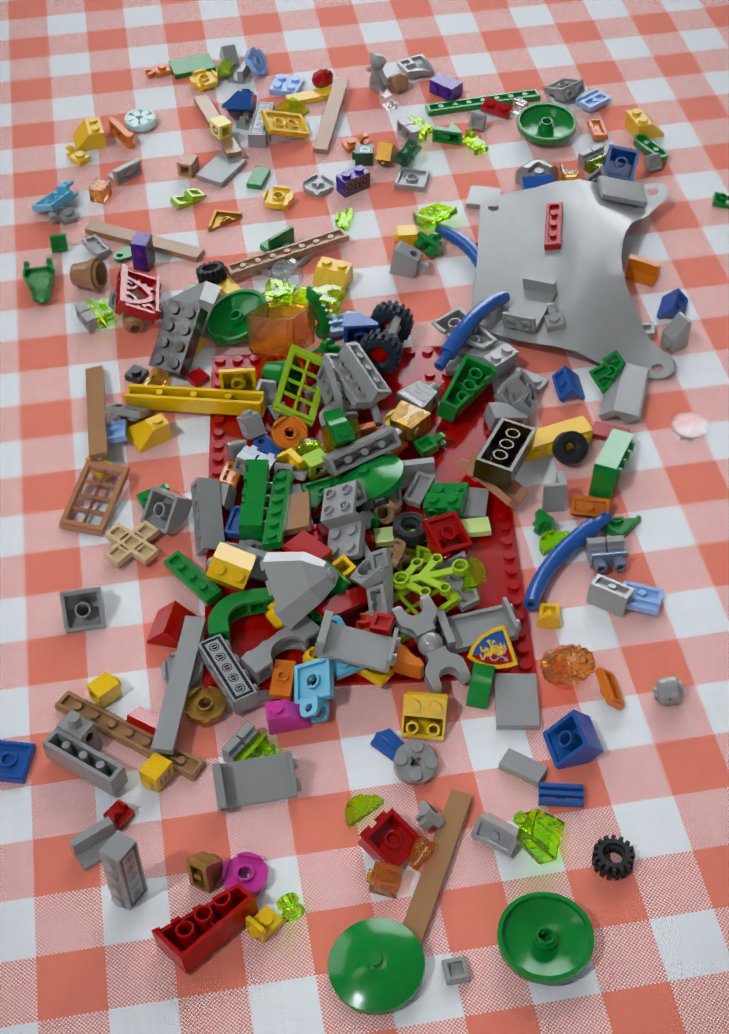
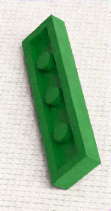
M179 550L163 561L165 567L206 606L209 607L224 595L222 590L212 581L205 579V574Z

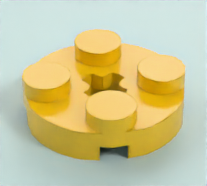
M207 69L196 70L190 76V84L197 88L199 92L209 88H216L218 86V74L214 70H211V72H207Z
M273 186V189L269 191L266 189L263 192L265 208L280 209L282 211L288 210L289 206L294 202L293 191L291 192L290 188L286 186Z

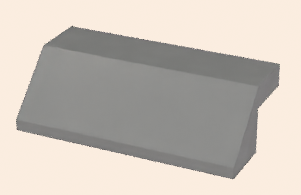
M344 343L339 353H324L321 358L323 361L330 359L331 365L336 370V380L340 382L341 389L354 408H369L392 393L359 343Z
M626 363L607 391L603 393L598 415L602 421L616 415L620 417L624 424L641 419L650 373L648 368Z

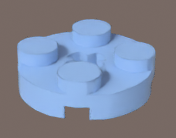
M255 47L247 50L246 57L243 60L248 65L252 75L257 77L266 74L268 67H266L267 58L260 49L256 50Z

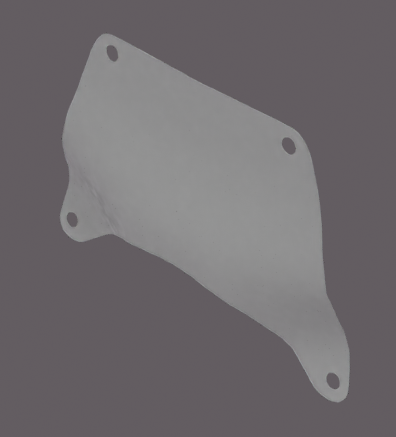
M582 179L555 181L534 188L495 195L484 200L480 205L478 255L471 310L487 297L500 291H507L510 295V300L507 304L491 312V318L483 320L480 325L488 332L506 338L576 351L600 364L604 363L602 361L604 357L618 350L625 363L648 368L650 370L649 378L662 379L668 377L674 370V361L670 355L658 347L646 334L632 304L621 258L622 244L627 229L631 223L648 216L667 198V187L661 183L645 184L644 189L648 204L646 207H641L644 209L643 211L631 204L601 199L598 183ZM651 188L658 189V193L655 195H650L647 191ZM563 202L561 249L545 251L546 204ZM496 204L499 206V209L491 211L488 209V206ZM525 274L557 280L558 293L553 302L556 313L561 312L565 329L548 332L544 318L535 333L503 326L502 312L511 311L523 290L522 278ZM656 364L664 367L663 371L658 373L653 372L651 368Z

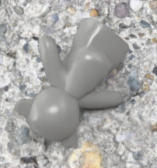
M371 52V66L366 69L367 72H371L369 89L375 93H381L386 91V84L389 83L382 70L387 60L381 54Z

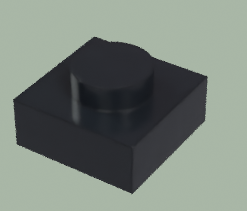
M134 364L124 374L125 380L141 384L149 376V370Z

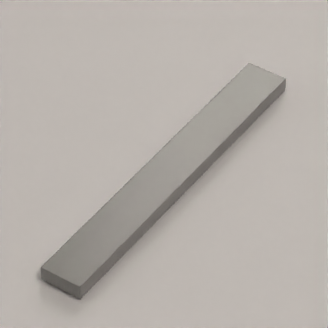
M185 616L151 746L152 753L171 755L174 753L199 653L198 643L202 641L206 617Z

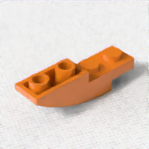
M357 625V629L370 632L369 627L359 628ZM400 643L398 650L394 649L393 652L397 654L395 665H390V668L398 674L422 679L424 677L423 661L419 657H415L406 645Z

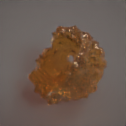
M570 644L552 647L551 650L545 651L541 659L540 668L542 669V675L545 680L555 685H577L580 681H586L587 677L595 672L594 668H596L592 656L593 653L588 651L587 648H582L580 644L578 646Z

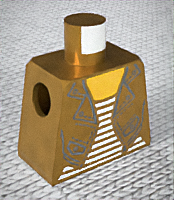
M401 400L390 418V426L395 427L399 439L404 438L413 441L431 426V412Z

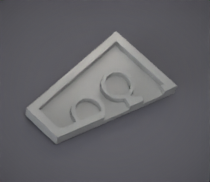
M465 551L444 560L443 564L440 567H435L434 570L452 567V563L457 559L466 560ZM469 564V571L464 577H457L456 575L442 577L462 597V601L457 605L461 612L479 605V596L470 573Z

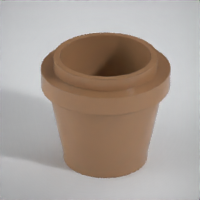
M91 258L89 261L73 264L70 268V280L74 286L101 291L107 283V267L100 258Z

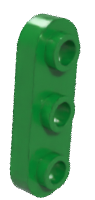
M644 134L634 136L633 144L646 155L660 153L662 163L668 160L669 152Z

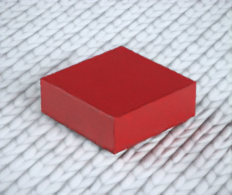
M200 367L185 375L186 380L197 388L210 381V376Z

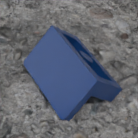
M679 288L662 297L656 317L660 319L669 314L674 318L678 312L684 314L689 299Z
M563 366L552 375L557 396L561 402L564 403L573 395L581 400L585 399L579 376L571 369Z

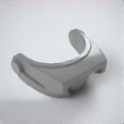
M365 559L353 571L350 579L363 588H370L378 585L384 579L387 569L381 566L376 571L367 574L371 563L369 559Z

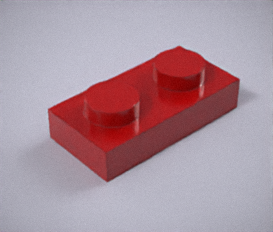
M487 97L481 106L482 112L507 120L513 110V105Z

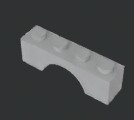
M306 615L291 629L288 630L285 627L279 630L269 639L262 641L259 646L246 652L241 657L242 669H247L250 679L259 685L272 676L273 660L279 653L289 649L306 651L314 647L320 627Z

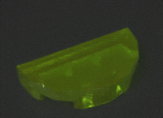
M346 208L343 212H337L335 215V225L337 228L348 231L353 208Z
M555 529L545 532L539 542V550L543 557L549 554L570 532L566 530L564 532L555 531Z
M469 558V571L464 577L462 592H471L472 589L482 586L486 580V569L483 563L476 558Z
M363 793L352 797L346 804L345 822L349 829L383 805L384 799L376 794L372 796L363 795Z

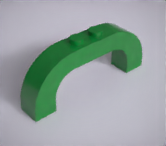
M267 587L239 591L220 600L214 606L208 618L209 638L221 634L223 639L228 640L231 644L230 628L237 619L249 615L263 614L269 610L267 606L274 601V597L269 596ZM313 609L307 616L321 628L323 618Z

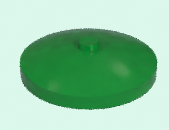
M542 102L531 104L522 109L517 117V129L520 134L526 139L539 144L562 143L570 139L576 131L577 120L575 115L566 107L555 103Z
M240 289L230 292L217 300L206 328L210 339L218 344L231 345L243 342L255 335L263 327L269 315V305L265 297L253 289Z
M383 453L338 474L333 481L332 487L357 479L363 485L368 501L385 496L389 497L402 485L406 476V470L399 457Z
M533 892L517 898L504 910L498 923L497 944L501 957L515 974L533 983L554 985L573 979L585 969L593 952L594 931L586 913L569 898L552 892Z
M370 918L359 921L342 932L333 944L328 960L330 982L338 998L354 1011L367 1015H384L397 1011L415 997L422 985L425 975V959L420 942L407 927L397 921L386 918Z

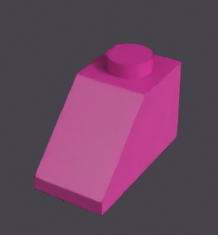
M287 699L265 703L266 720L270 735L312 727L310 717L303 718L300 715L299 704Z

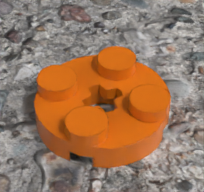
M282 416L273 424L271 431L272 441L280 450L286 451L292 448L294 451H297L306 443L302 439L307 440V426L298 417ZM285 431H293V437H287Z

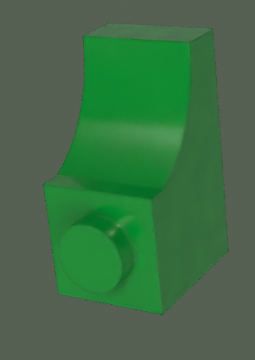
M342 408L323 412L334 449L352 443L355 436L350 421H347Z

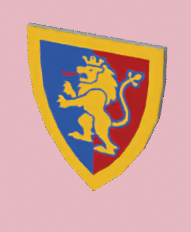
M506 625L495 627L482 634L472 645L467 658L475 663L495 666V669L518 665Z

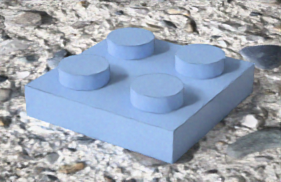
M277 74L269 88V94L285 96L299 93L305 80L299 76Z

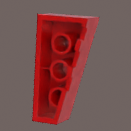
M238 883L212 897V901L205 905L199 904L192 908V912L181 918L177 916L170 920L171 923L161 929L157 927L151 931L157 947L183 972L188 974L246 924L245 918L248 915L253 918L259 913L255 896Z

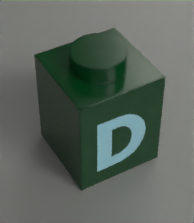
M355 145V151H352V160H355V166H373L374 145Z

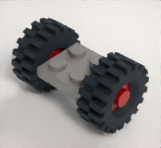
M388 300L387 304L383 301L380 305H376L370 318L378 322V329L376 332L370 330L369 334L366 333L360 342L364 352L377 371L383 373V376L387 375L388 372L390 374L393 373L394 369L398 368L403 354L402 343L409 338L414 324V320H412L413 314H409L411 310L409 308L405 309L403 303L401 306L398 305V301L392 303V300Z

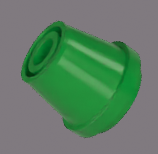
M294 359L292 364L301 368L298 360ZM286 360L267 361L262 369V379L277 381L278 388ZM291 368L289 378L301 383L302 373ZM287 381L285 391L293 394L299 386Z

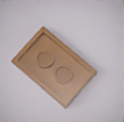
M309 491L291 495L285 536L298 534L303 530L306 532L311 530V495Z

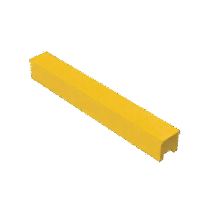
M128 384V392L124 394L126 405L157 411L242 415L243 411L251 409L259 412L261 417H264L267 407L264 391Z

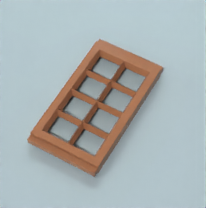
M88 459L61 517L59 528L102 537L129 476L130 467ZM90 470L103 472L100 482L87 480ZM107 473L120 476L116 485L103 483ZM85 483L98 486L94 495L81 493ZM101 486L114 489L111 498L98 496ZM79 496L92 499L88 509L75 506ZM95 500L109 502L105 512L92 510ZM73 510L86 512L83 522L69 520ZM90 513L103 515L100 525L86 523Z

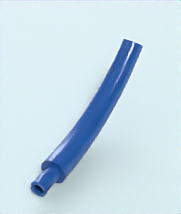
M438 223L435 233L441 234L442 238L458 246L476 268L478 245L457 229Z
M500 291L487 297L459 322L440 349L441 355L434 364L436 369L443 371L449 360L455 359L475 328L491 312L509 302L510 295L507 291Z
M604 511L594 520L591 518L587 519L552 549L530 581L523 601L525 609L530 611L538 609L546 587L559 568L586 544L587 538L597 537L601 533L600 529L612 521V517L608 512Z

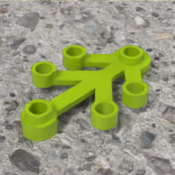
M433 554L425 567L421 558H414L405 571H399L393 575V588L396 590L409 589L418 593L420 597L425 595L423 593H427L432 597L429 587H421L415 584L422 582L438 589L440 595L449 596L452 592L451 585L446 582H440L436 578L450 575L464 577L469 571L468 562L464 559H457L452 563V567L433 571L435 567H440L443 564L441 554ZM421 570L419 574L413 575L415 571Z

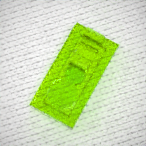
M472 128L465 129L462 143L474 155L487 152L489 146L476 135V132H472Z

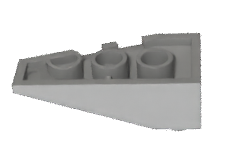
M459 306L432 321L431 324L440 333L449 336L468 313ZM479 324L465 343L484 351L498 343V340Z

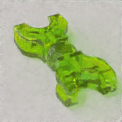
M270 279L265 284V291L262 292V295L265 298L272 299L271 302H267L269 309L293 307L294 304L299 307L308 306V300L306 299L307 287L299 286L296 288V285H291L281 279ZM326 284L312 289L316 293L320 292L322 294L319 301L322 302V305L326 306L325 309L329 311V315L339 312L340 302L343 301L346 294L342 286ZM270 285H274L276 289L270 288ZM335 291H337V292H339L341 295H340V296H336V295H332V293L335 292ZM329 304H333L336 308H331Z

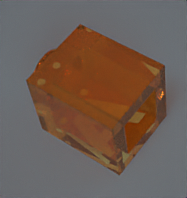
M96 178L88 188L91 202L105 204L112 194L109 180Z
M375 861L373 869L369 868L366 882L369 883V892L396 899L402 882V867Z

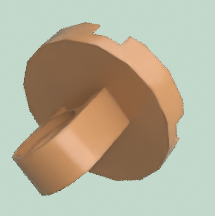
M396 538L393 540L394 546H388L387 548L391 552L392 570L395 569L399 572L404 571L402 568L403 561L409 560L411 562L413 558L404 553L406 542Z

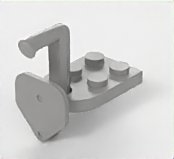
M330 359L322 361L316 376L325 407L319 413L321 427L328 430L323 412L342 408L343 414L347 421H350L351 427L354 426L359 416L357 411L370 409L376 427H381L383 422L377 403L369 408H354L350 401L343 402L341 384L337 382L335 377V367L331 365Z

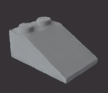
M498 341V343L484 351L466 344L457 355L464 358L466 354L497 368L494 382L515 368L519 351L506 342Z

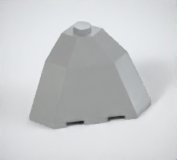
M204 281L169 298L201 307L208 312L201 337L205 334L222 286ZM169 299L163 301L160 309L161 320H163Z
M267 552L260 562L261 570L266 573L268 581L265 583L269 596L274 597L276 606L273 607L275 615L288 630L324 600L335 587L339 577L336 569L330 566L327 561L306 552Z

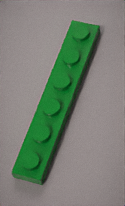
M282 471L273 476V485L271 487L262 540L264 551L283 547L294 480L292 471Z

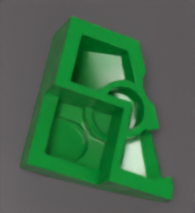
M618 350L602 359L604 363L589 371L590 376L602 394L607 391L626 365Z

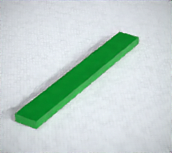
M529 89L426 104L425 110L428 116L431 117L480 110L486 97L514 105L540 101L541 96L537 89Z

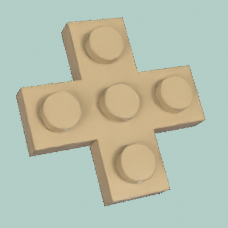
M146 520L133 531L118 522L104 533L105 538L115 544L104 553V557L117 568L131 557L147 566L160 555L159 549L150 544L153 539L160 535V531Z

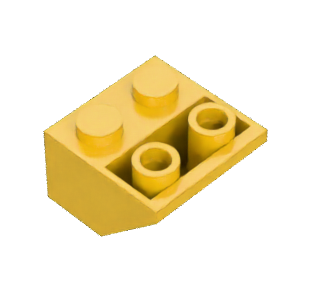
M406 690L404 694L401 737L444 741L449 694Z

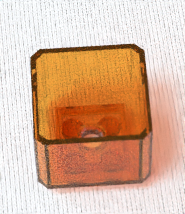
M267 301L246 314L248 347L253 355L287 359L291 344L307 349L315 342L312 305Z

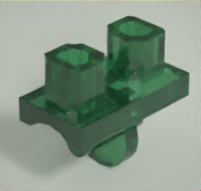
M410 138L393 160L401 167H408L415 160L422 147Z

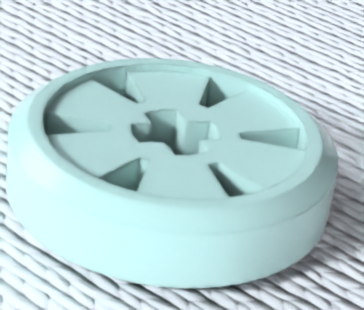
M135 109L125 115L124 122L125 127L131 131L145 132L156 126L157 118L156 114L151 110Z

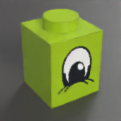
M321 448L301 456L304 460L305 470L308 471L307 476L311 481L328 473L322 456L328 453H325Z

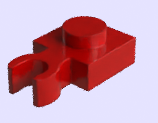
M375 612L374 616L360 613V619L364 621L357 620V625L359 628L369 627L372 633L390 636L396 618L393 614Z

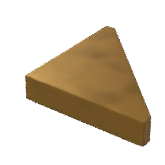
M214 210L208 225V232L242 219L243 212Z

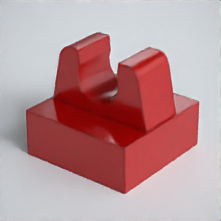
M118 799L103 814V818L109 817L114 827L121 831L134 818L135 811L121 799Z

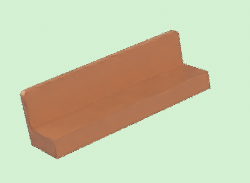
M477 450L469 461L461 457L457 464L473 476L475 460L480 451ZM475 478L506 505L515 510L529 494V491L515 479L509 489Z

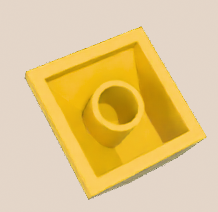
M162 413L156 414L128 427L127 438L142 453L172 439L170 423Z

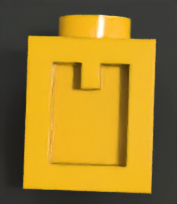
M292 448L276 456V462L294 464V470H305L304 460Z
M267 905L253 918L250 915L245 918L247 933L253 939L258 938L262 943L267 941L283 925V919Z

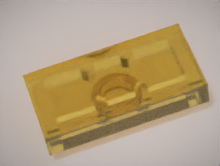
M152 368L144 385L164 386L169 377V372Z

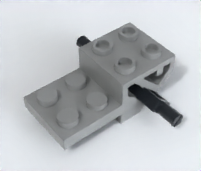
M357 479L324 489L321 515L312 517L313 524L323 523L329 529L327 547L332 549L333 562L343 554L350 561L363 557L365 529L370 528L372 517L368 510L389 504L387 496L368 501L364 487Z

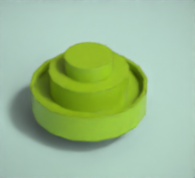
M231 59L223 60L217 66L218 70L216 73L219 78L222 76L229 77L233 73L234 62Z

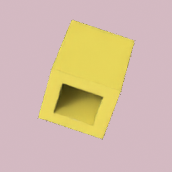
M223 115L210 119V133L219 140L233 136L232 122Z

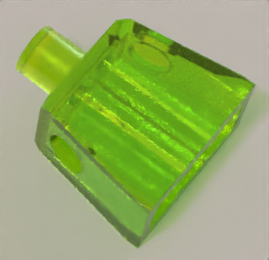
M535 809L526 813L518 811L513 817V822L519 826L516 840L520 846L539 865L556 860L565 823L541 809Z

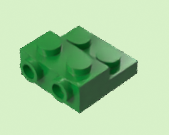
M431 483L430 492L426 493L423 504L426 517L432 518L456 511L459 517H463L470 489L469 484Z

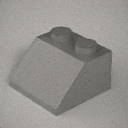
M152 486L140 522L143 523L146 520L157 527L159 531L169 534L188 518L192 500L168 489Z
M101 585L65 590L59 593L65 633L106 627Z

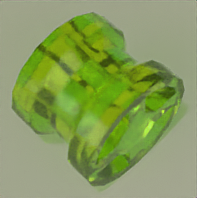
M294 892L283 895L276 902L278 910L282 911V918L285 922L298 920L305 913L303 905L299 904L298 895Z

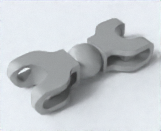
M425 594L420 597L422 612L418 615L407 614L401 606L392 608V614L395 615V625L399 628V632L405 636L412 637L418 646L419 652L426 657L427 666L425 668L424 681L430 693L441 694L442 684L440 677L451 674L461 684L470 682V672L463 657L449 652L444 646L442 637L435 633L436 627L434 624L436 622L437 608L431 597Z

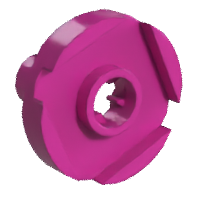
M241 852L237 854V857L229 858L222 868V880L225 890L240 883L251 894L258 897L267 885L269 878L268 868L263 859L252 852ZM244 871H249L250 877L242 878L239 875L240 873L244 874Z

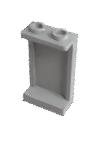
M507 597L502 598L501 605L449 617H446L444 610L437 611L435 625L443 639L444 646L449 652L455 654L470 651L472 645L482 634L495 627L506 625L511 641L518 640L519 631H521L520 620L515 618L513 604H509Z

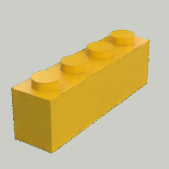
M579 416L538 428L533 447L525 462L553 455V442L563 432H579L586 438L587 443H591L592 427L584 416ZM569 442L566 445V450L574 448V445Z

